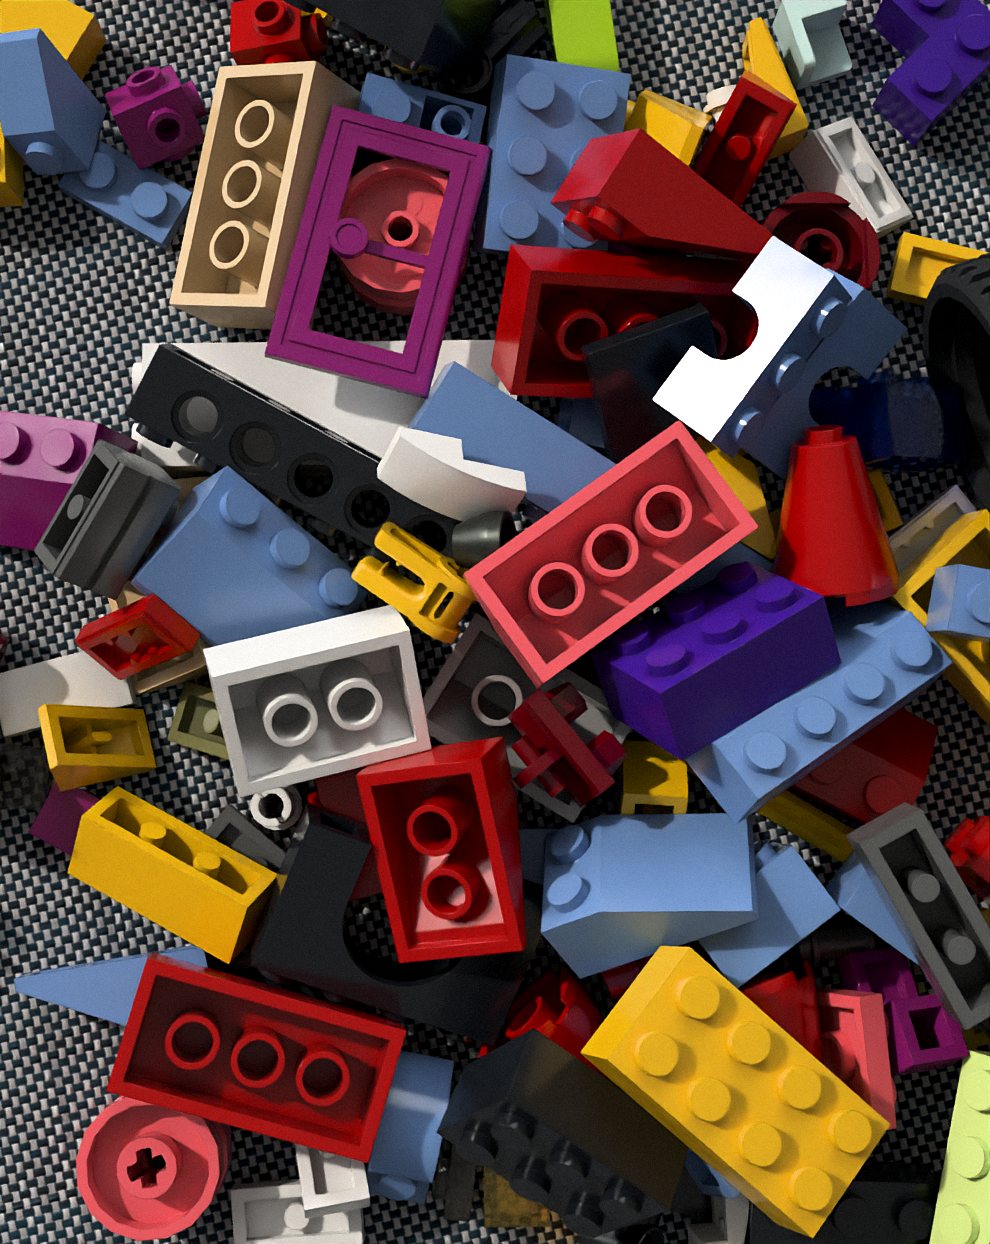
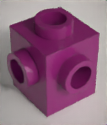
M172 65L162 69L159 67H148L139 70L127 79L126 85L105 94L114 120L139 170L161 160L172 162L182 159L194 150L195 145L204 142L205 136L197 119L208 115L193 81L190 80L180 84Z

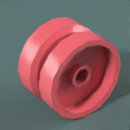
M397 158L372 163L350 178L339 220L355 218L361 221L367 228L369 240L428 255L448 176L435 168ZM401 235L409 236L404 241H397L395 237ZM470 238L464 256L457 287L467 271V264L470 252ZM365 253L354 259H344L338 256L343 277L359 299L381 312L406 316L413 314L425 269Z
M119 1096L87 1128L76 1157L78 1189L90 1214L111 1232L137 1241L167 1239L190 1227L209 1206L225 1182L233 1158L231 1129L227 1124ZM149 1149H151L152 1158L162 1155L166 1164L160 1165L153 1162L150 1158Z

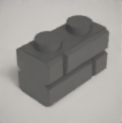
M100 439L95 444L34 552L50 573L58 579L81 588L87 587L94 593L116 600L126 583L131 582L145 561V551L157 530L166 527L173 520L178 507L177 497L182 488L157 464L133 453L130 454L124 449Z

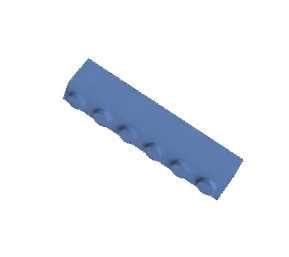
M456 361L443 367L430 389L428 398L423 400L407 427L461 439L463 459L524 472L527 493L521 500V503L525 504L526 508L521 515L532 523L540 520L616 465V463ZM738 542L668 594L675 597L680 594L691 593L717 578V574L723 568L732 564L748 561L770 571L773 563Z

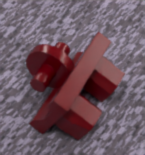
M566 682L545 694L539 688L507 717L523 736L511 746L527 766V768L513 778L517 786L522 789L536 778L551 798L565 788L581 808L615 783L611 775L614 774L628 755L616 737L606 730L602 731L585 745L572 729L570 724L586 712L588 707L586 700L570 682Z

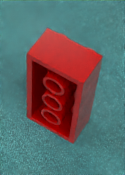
M510 244L491 367L510 395L593 399L581 346L699 303L709 310L718 359L729 360L736 358L750 348L759 329L758 316L732 291L751 264L748 261Z
M151 952L144 966L106 1092L368 1163L406 1029L401 1023L388 1018Z

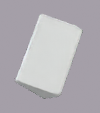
M852 117L813 130L790 152V161L810 192H828L839 195L851 204L848 207L855 211L862 220L868 219L875 229L878 239L913 218L912 212Z

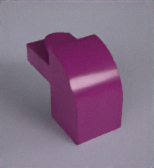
M896 948L849 953L837 961L846 990L882 993L883 1007L889 1020L887 1043L892 1077L946 1068L969 1056L960 1025L946 1013L936 994L918 995L907 958Z

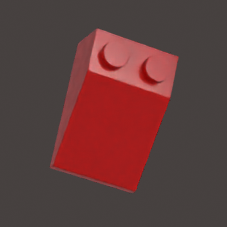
M641 128L590 139L550 204L566 215L563 219V224L571 232L592 243L600 240L710 259L755 260L771 237L774 236Z
M504 736L431 746V750L371 764L359 772L356 778L399 963L523 951L526 947L518 804Z

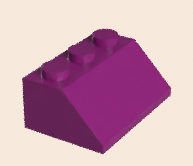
M0 410V546L28 551L35 550L98 440H104L135 455L138 441L98 422Z

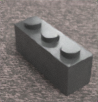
M904 802L845 835L946 1013L965 1030L989 1018L990 928L922 809Z

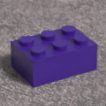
M748 561L723 568L717 574V578L691 593H684L671 598L663 609L639 623L619 628L612 634L609 640L590 650L611 715L681 761L842 663L824 596Z

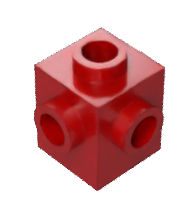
M244 0L231 3L230 54L237 66L317 61L320 63V52L328 49L327 30L320 13L305 12L283 0Z

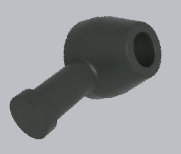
M492 511L457 524L452 534V552L456 565L470 570L516 537L515 523L509 511Z

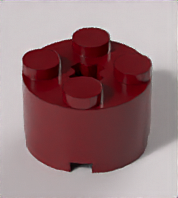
M821 191L793 195L776 207L761 224L780 241L824 269H831L864 287L866 290L870 288L877 276L880 265V246L875 229L867 218L862 220L855 211L848 207L851 203L839 195ZM741 260L748 261L750 264L754 262V260Z

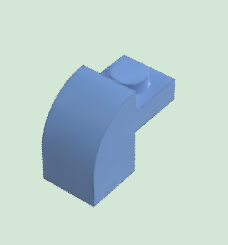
M401 1050L366 1168L370 1194L384 1196L396 1201L406 1200L425 1204L429 1184L433 1182L442 1136L436 1132L448 1106L454 1060Z

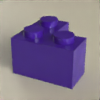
M883 0L871 23V26L907 59L887 78L872 107L914 147L990 74V11L979 0Z

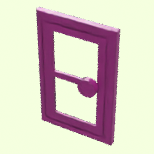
M333 105L266 346L265 357L408 395L428 398L492 148ZM358 148L450 173L428 255L369 240L367 228L361 221L355 218L339 220ZM331 248L335 254L344 259H354L365 253L425 269L403 354L309 329Z

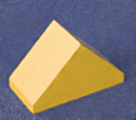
M44 704L37 708L49 768L60 792L145 773L156 768L144 709Z

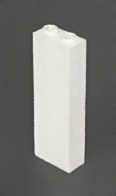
M495 340L442 341L431 387L443 367L456 361L517 400V395H510L491 367ZM406 341L355 342L403 354ZM268 342L171 343L382 458L399 426L408 427L425 399L265 357V350ZM142 343V363H134L132 368L133 394H135L158 346L167 343ZM194 397L187 408V418L195 429L202 432H211L214 429L218 415L215 406L209 400L203 397ZM139 423L133 424L131 438L138 441L137 456L157 464L170 477H206L213 475L193 462L196 453L175 441L171 448L160 446L136 432ZM251 428L246 432L243 439V447L246 454L257 462L270 461L275 453V442L272 436L260 428ZM309 459L302 462L299 470V476L332 475L328 465L317 459Z

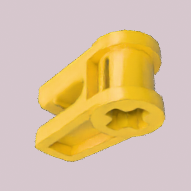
M384 523L375 537V546L394 559L396 566L403 565L420 577L425 585L414 583L390 568L389 562L382 563L373 556H367L359 561L352 572V579L407 616L416 627L427 635L444 643H453L461 632L459 622L473 601L479 602L463 576L469 569L457 566L454 559L444 556L394 523ZM449 592H453L454 596L445 608L441 607V603Z

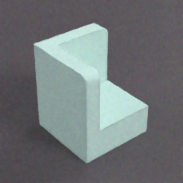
M781 0L773 22V28L795 91L847 75L850 72L852 62L838 25L847 7L846 0Z

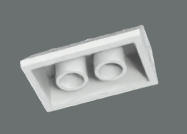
M391 605L203 649L239 798L432 749L410 629L398 610Z

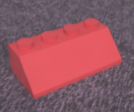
M679 419L465 572L463 576L501 640L536 688H539L619 628L736 545L759 526Z

